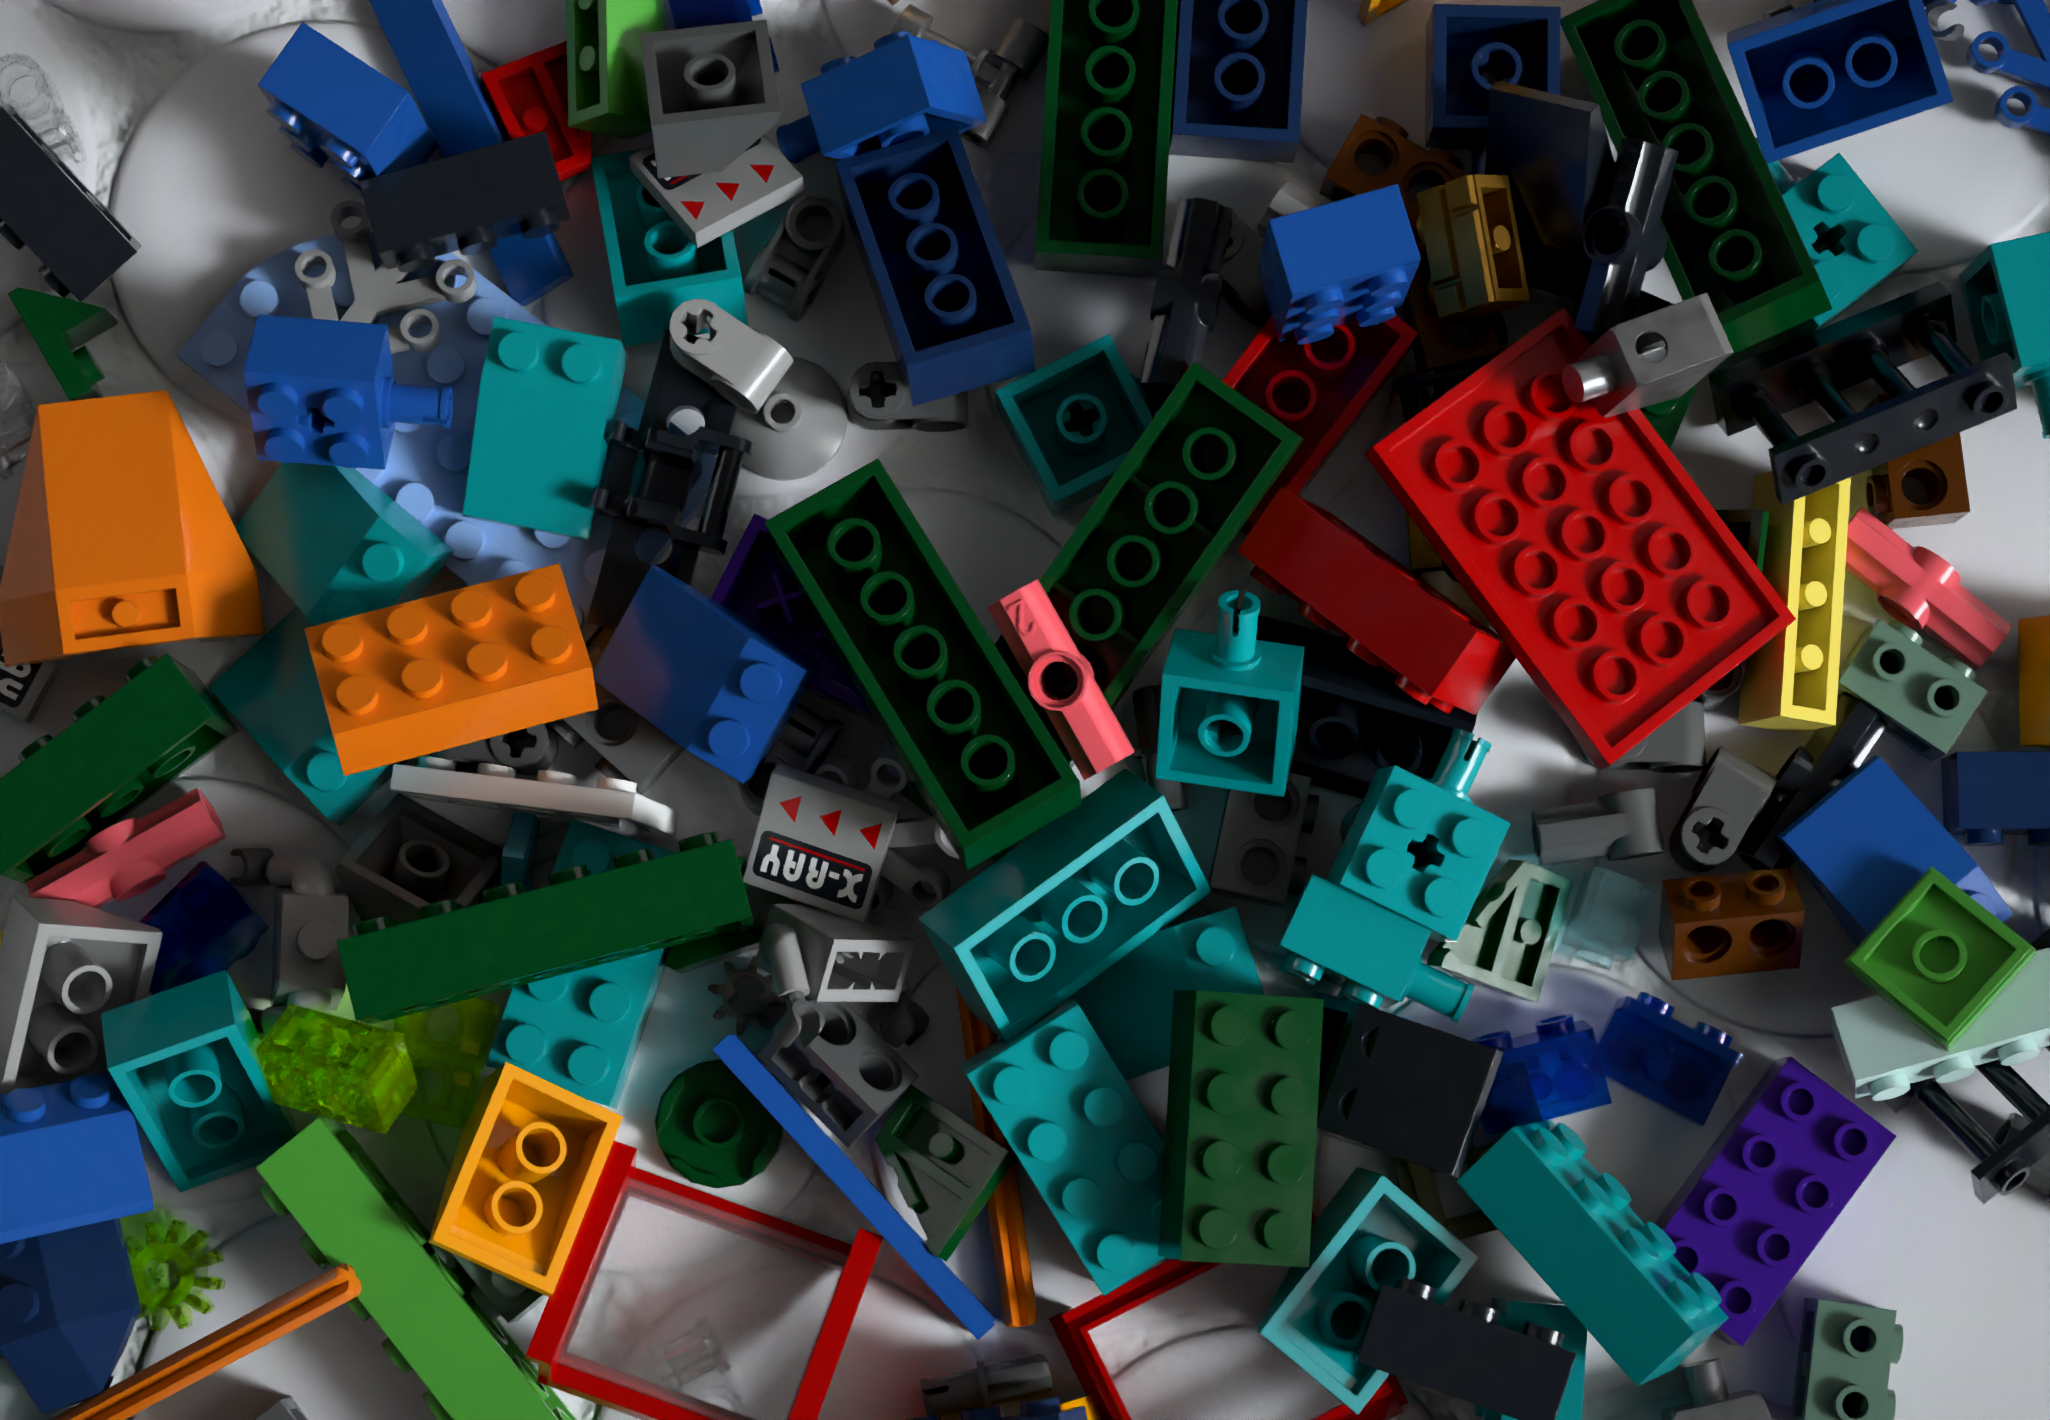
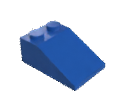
M652 565L596 664L593 676L595 682L684 749L739 782L744 783L757 775L818 669L820 662L666 571Z
M1873 755L1777 835L1857 947L1931 866L2004 923L2013 915L1980 866L1880 756Z

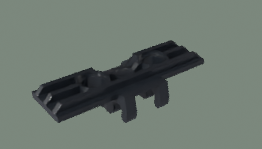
M668 329L664 333L639 430L628 427L627 423L623 421L611 420L607 435V441L615 446L604 489L593 487L588 505L598 515L614 518L587 623L614 630L618 627L652 566L643 563L636 555V543L644 533L657 530L664 532L670 537L672 551L669 557L664 562L655 566L689 586L692 581L699 551L714 555H725L728 542L722 539L743 459L744 457H751L754 443L747 439L731 435L738 407L725 399L714 387L682 368L674 360L670 351V330ZM687 334V342L692 344L700 338ZM683 409L695 410L705 420V427L700 426L694 433L687 436L674 435L668 431L671 417ZM704 452L716 455L717 460L698 531L680 527L698 456Z

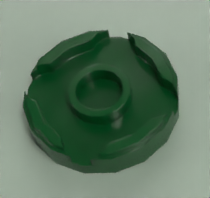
M721 1059L698 1063L676 1075L661 1095L655 1118L659 1147L671 1168L691 1183L716 1189L743 1185L763 1173L779 1152L784 1128Z

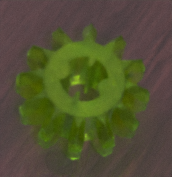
M173 1220L166 1234L159 1222L146 1223L144 1226L146 1243L135 1236L125 1238L127 1252L134 1257L133 1261H130L141 1306L137 1320L144 1317L150 1311L149 1322L152 1330H165L170 1317H172L179 1329L188 1328L193 1324L191 1307L202 1314H209L214 1309V1304L203 1293V1290H220L225 1286V1279L219 1276H208L207 1267L219 1265L223 1262V1254L217 1251L202 1255L200 1252L208 1243L210 1234L205 1230H198L187 1239L188 1229L184 1220ZM177 1263L180 1271L175 1272L173 1275L181 1277L178 1286L161 1288L157 1279L164 1277V1275L157 1273L159 1264Z

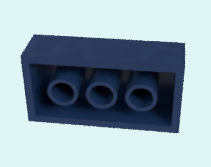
M1179 0L1169 155L1294 163L1300 139L1308 0Z
M957 127L835 161L843 208L912 406L914 407L1036 371L1031 327Z

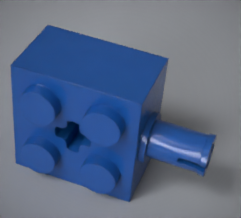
M900 31L879 38L873 44L875 50L860 57L846 56L825 63L820 68L821 75L800 84L809 115L787 125L783 124L776 130L777 142L781 152L789 162H794L795 164L819 151L822 152L823 156L842 160L953 127H957L959 134H962L986 123V115L966 52L939 44L937 40H925L912 36L907 31Z
M271 315L257 316L243 369L257 460L385 470L396 423L441 426L442 428L450 427L453 413V389L451 386L431 387L396 384L393 376L388 325Z

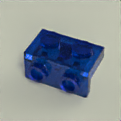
M200 861L139 921L140 923L158 928L163 933L149 989L150 993L155 995L211 974L228 970L237 960L250 954L256 947L259 938L270 928L248 898L206 861Z
M1639 992L1636 999L1630 996L1617 999L1584 1068L1698 1127L1704 1126L1731 1069L1739 1067L1744 1057L1743 1054L1729 1048L1733 1038L1725 1032L1700 1021L1697 1022L1693 1029L1671 1018L1675 1008L1648 993Z
M1572 1014L1557 1015L1536 1022L1537 1032L1512 1038L1509 1030L1481 1035L1472 1040L1473 1042L1503 1052L1480 1117L1482 1130L1486 1136L1508 1131L1513 1127L1542 1122L1612 1103L1594 1031L1585 1020L1574 1022Z

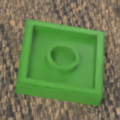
M1931 866L1849 955L1844 964L1848 971L1948 1052L2032 960L2036 949Z

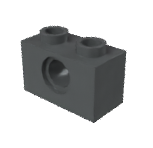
M597 645L588 653L593 670L603 654V651ZM595 682L598 710L548 722V724L575 749L583 741H586L598 752L602 758L594 766L606 778L637 783V789L644 794L685 749ZM614 709L628 711L632 716V726L625 737L611 741L600 736L599 723L607 712Z

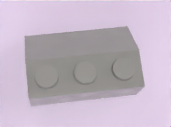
M12 896L0 947V1095L19 1088H36L70 1081L83 1075L109 1073L106 1062L101 1013L148 997L163 935L158 928L75 901Z

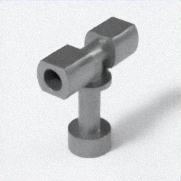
M909 4L898 18L891 33L907 31L912 36L925 40H937L939 44L966 52L987 122L959 135L979 147L988 149L1009 113V104L1006 102L1019 78L1028 81L1048 47L1049 35L1037 26L1016 17L997 51L985 46L977 56L930 30L933 16Z

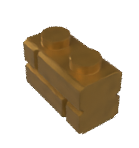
M1466 175L1449 181L1445 185L1435 186L1416 193L1420 212L1417 220V230L1420 239L1426 246L1431 275L1428 281V293L1432 303L1436 306L1439 320L1480 319L1502 312L1501 310L1530 303L1508 176Z

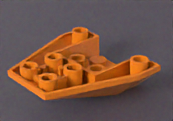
M168 390L37 405L0 585V631L5 667L72 659L71 655L189 640H198L203 643L265 635L257 571Z

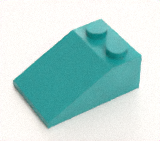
M642 149L591 157L623 346L628 347L663 341L665 330H670V319L674 310L683 302L691 299H705L713 302L748 326L742 276L733 231L731 230L697 248L631 172L628 156ZM702 328V330L697 334H693L687 330V334L693 336L710 333V330L706 328Z
M494 316L480 380L463 508L464 517L589 541L595 512L588 505L593 487H601L610 444L607 441V435L611 420H615L628 359L621 340Z
M282 463L235 527L242 542L302 613L315 625L419 599L454 552L450 546L355 468H345L342 466Z
M296 606L220 676L209 689L327 819L340 826L392 777L394 764L405 765L411 759L347 776L343 775L304 628L316 625Z
M1235 906L1156 932L1070 997L1079 1004L1124 1079L1129 1080L1169 1067L1174 991L1201 990L1265 994Z
M227 970L101 1013L107 1069L179 1192L259 1165L298 1134L250 1013Z
M1357 1167L1318 1216L1311 1229L1309 1267H1290L1256 1331L1353 1413L1358 1415L1389 1375L1387 1372L1354 1360L1379 1284L1382 1283L1394 1288L1399 1275L1436 1288L1433 1302L1443 1305L1479 1257L1385 1176Z

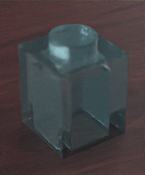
M1595 865L1585 870L1561 943L1577 948L1574 955L1576 960L1606 970H1611L1613 961L1623 964L1632 960L1656 886Z

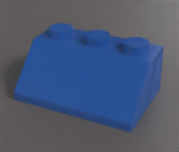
M1819 0L1727 32V46L1767 164L1953 102L1922 0Z
M110 1072L99 1075H83L74 1080L36 1088H19L0 1095V1244L153 1210V1197L134 1113Z

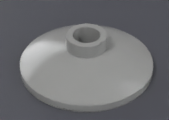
M793 356L794 362L756 414L744 411L739 407L737 408L731 435L754 443L751 457H744L742 465L761 477L779 481L801 479L822 469L840 449L847 428L846 404L835 380L815 363ZM781 403L789 404L795 409L793 419L785 424L777 423L771 418L773 408Z

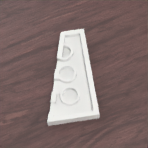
M419 756L417 767L393 765L390 790L412 798L498 810L499 805L504 804L508 805L507 809L511 811L537 814V816L555 819L558 817L559 811L567 812V817L618 828H620L621 819H625L650 829L652 833L674 836L678 810L637 794V783L600 777L598 778L597 788L575 786L577 777L574 775L546 770H538L536 781L515 779L517 769L487 763H478L476 774L457 772V762L428 756Z

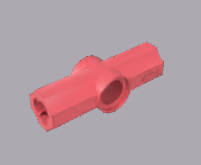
M1863 507L1858 509L1848 521L1845 568L1877 593L1876 600L1879 605L1898 622L1916 631H1922L1923 629L1942 644L1945 649H1948L1957 656L1965 665H1968L1974 671L1980 668L2004 641L2013 626L1960 585L1961 578L1957 571L1936 553L1921 546L1912 547L1890 527L1883 524Z
M1038 579L987 607L1028 680L1031 696L1044 708L1084 780L1135 752L1097 685L1090 662L1084 655L1079 653ZM1055 661L1069 664L1076 672L1078 678L1077 688L1069 698H1059L1053 695L1047 688L1045 682L1046 672Z
M195 788L139 820L138 818L126 819L97 833L86 842L87 849L65 861L57 863L49 870L27 881L29 896L31 898L75 901L97 909L114 899L116 902L130 899L164 880L168 876L166 871L225 839L226 835L222 827L223 825L202 790Z

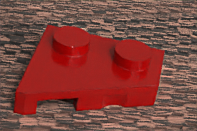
M567 41L481 74L480 81L508 140L546 131L560 182L590 170L592 133L568 127Z

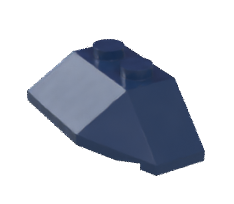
M116 1218L0 1244V1350L41 1413L47 1414L86 1401L103 1393L111 1385L114 1377L111 1374L125 1350L141 1310L120 1219Z

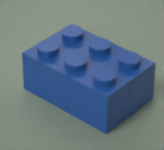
M304 22L300 24L258 83V87L270 103L266 111L281 124L279 131L293 141L290 147L298 155L318 168L322 169L327 161L331 163L335 169L344 175L342 182L361 197L363 195L359 181L424 164L438 146L409 91Z
M1398 184L1269 220L1257 271L1279 342L1295 337L1297 344H1309L1331 336L1334 333L1333 326L1357 320L1359 327H1368L1383 323L1396 316L1395 309L1402 307L1421 261Z

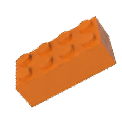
M560 563L304 628L344 776L599 709L592 665Z

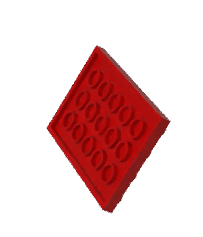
M1563 307L1365 452L1364 455L1598 769L1602 770L1612 765L1794 622L1796 618L1640 409L1605 418L1598 413L1592 399L1581 403H1574L1567 396L1563 387L1562 371L1566 365L1578 362V357L1591 346V343L1581 330L1574 328L1575 322Z

